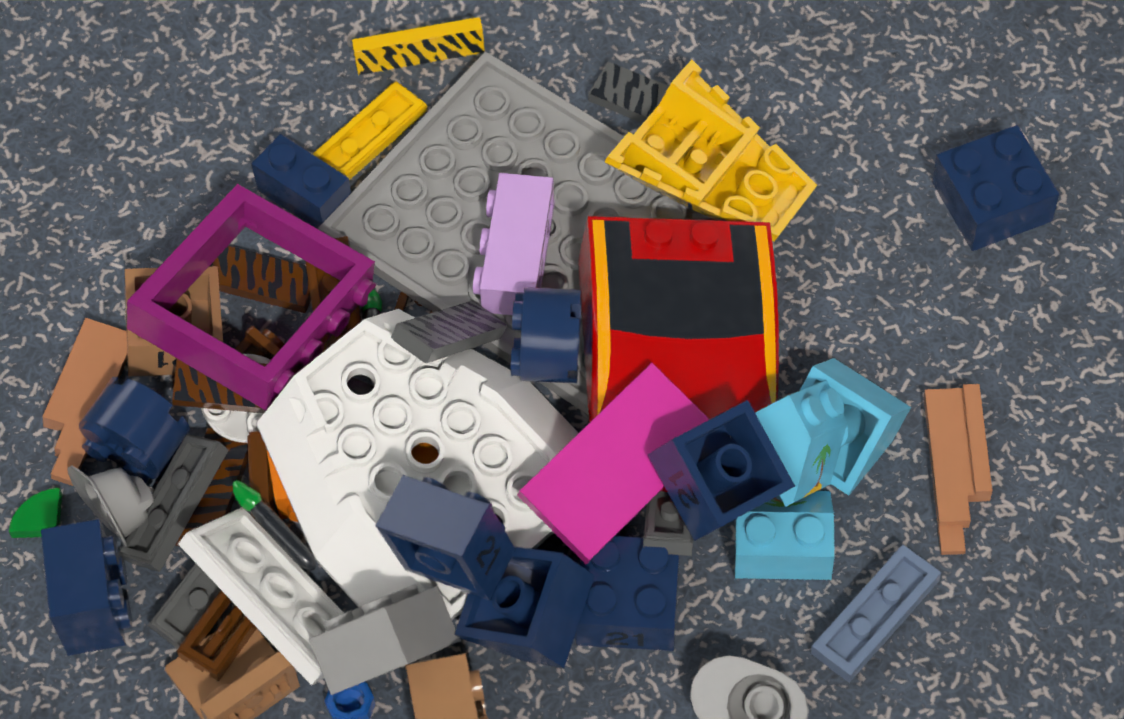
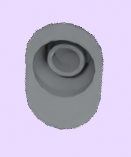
M72 465L68 467V475L79 496L102 523L120 538L124 547H126L127 544L124 539L148 518L147 508L154 502V497L145 482L139 477L128 475L122 468H114L87 476Z
M730 655L715 658L701 667L692 681L690 697L694 712L699 719L808 718L809 709L806 696L795 680L780 671L746 658Z

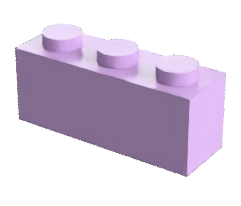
M499 173L497 189L489 190L486 215L487 217H492L490 228H482L480 255H485L483 267L476 266L473 293L481 296L482 307L490 313L512 315L516 292L524 293L525 287L542 288L555 205L554 180L552 177Z

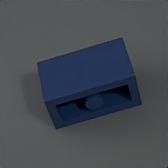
M279 134L251 163L257 190L317 229L351 194L349 178L282 134Z

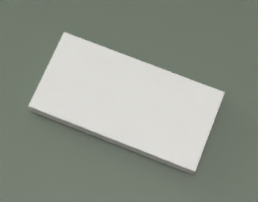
M239 508L187 532L178 545L311 685L322 680L324 676L309 639L326 632L324 622L344 614V612L243 508Z

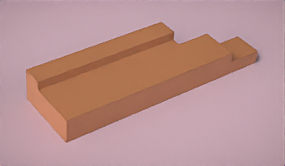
M85 318L43 414V427L61 431L54 448L55 456L58 458L51 472V479L73 486L67 468L72 465L80 470L88 453L82 448L86 438L79 429V423L110 379L118 377L119 381L128 359L125 330Z
M965 384L962 388L926 389L924 392L941 555L965 554L963 528H969L970 526L969 502L990 501L992 495L980 384Z

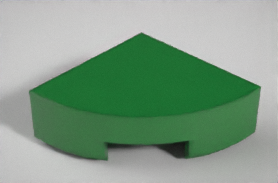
M60 488L41 491L31 496L17 509L9 526L8 532L11 538L42 537L41 529L60 526L62 492Z

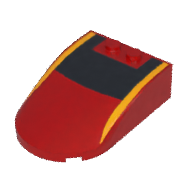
M587 216L578 258L590 422L651 363L709 419L746 400L749 401L754 412L778 401V295L770 222ZM665 487L661 490L667 492Z

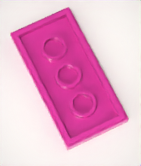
M651 363L518 492L517 496L587 564L665 487L648 454L671 439L710 419Z

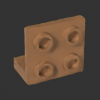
M245 615L242 617L237 626L234 628V630L228 636L226 641L220 647L218 652L212 658V661H214L217 658L219 653L222 651V649L228 643V641L236 632L238 627L244 621V619L246 618ZM256 629L219 681L212 678L209 672L205 670L202 672L195 668L194 664L189 660L185 662L179 657L165 667L169 678L200 719H255L300 687L294 666L279 651L276 653L258 629ZM217 631L205 638L196 651L201 653Z

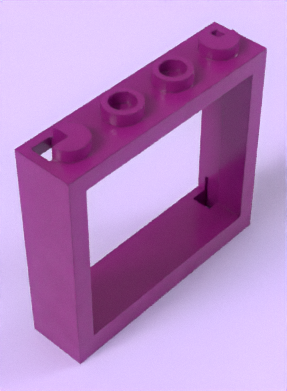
M237 184L127 300V329L262 409L267 410L293 376L322 354L324 344L332 335L338 337L344 331L349 322L350 314L358 305L363 307L367 304L368 295L376 286V283L373 282L375 261ZM245 227L340 280L336 287L265 367L168 311Z

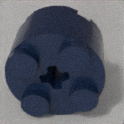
M525 287L524 293L516 292L515 301L513 302L512 330H521V338H514V345L511 351V376H520V381L577 384L581 290Z
M118 377L110 379L79 423V429L86 438L82 445L85 452L98 461L105 462L107 459H110L124 466L123 470L128 475L141 478L145 484L149 479H155L159 476L189 433L190 427L183 416L176 422L168 413L173 405L147 386L128 378L123 385H119Z

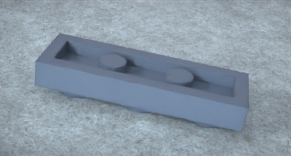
M902 544L811 647V654L850 683L940 581L941 572Z

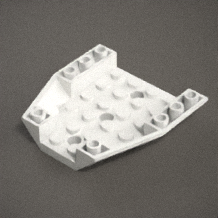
M396 309L364 319L295 374L258 420L257 427L315 560L358 607L416 584L419 593L438 586L453 621L462 613L468 593L406 571L375 526L402 475L420 481L423 477H430L444 484L449 491L461 495L469 491L485 497L491 502L494 513L502 519L503 525L506 527L505 532L514 547L536 549L554 532L517 494L579 433L531 382L520 381V376H511V370L473 349H468L425 364L391 338L397 323L414 318L404 311ZM355 375H365L374 382L375 387L368 394L358 395L348 388L347 382ZM420 443H429L437 449L439 456L432 463L422 464L413 458L411 454L412 448Z

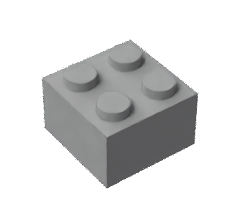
M416 584L325 621L324 625L327 631L309 639L331 695L407 665L460 641L459 637L454 635L456 629L438 586L419 593Z

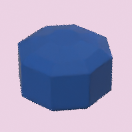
M366 681L333 695L328 690L324 701L332 719H370L376 705L374 696Z

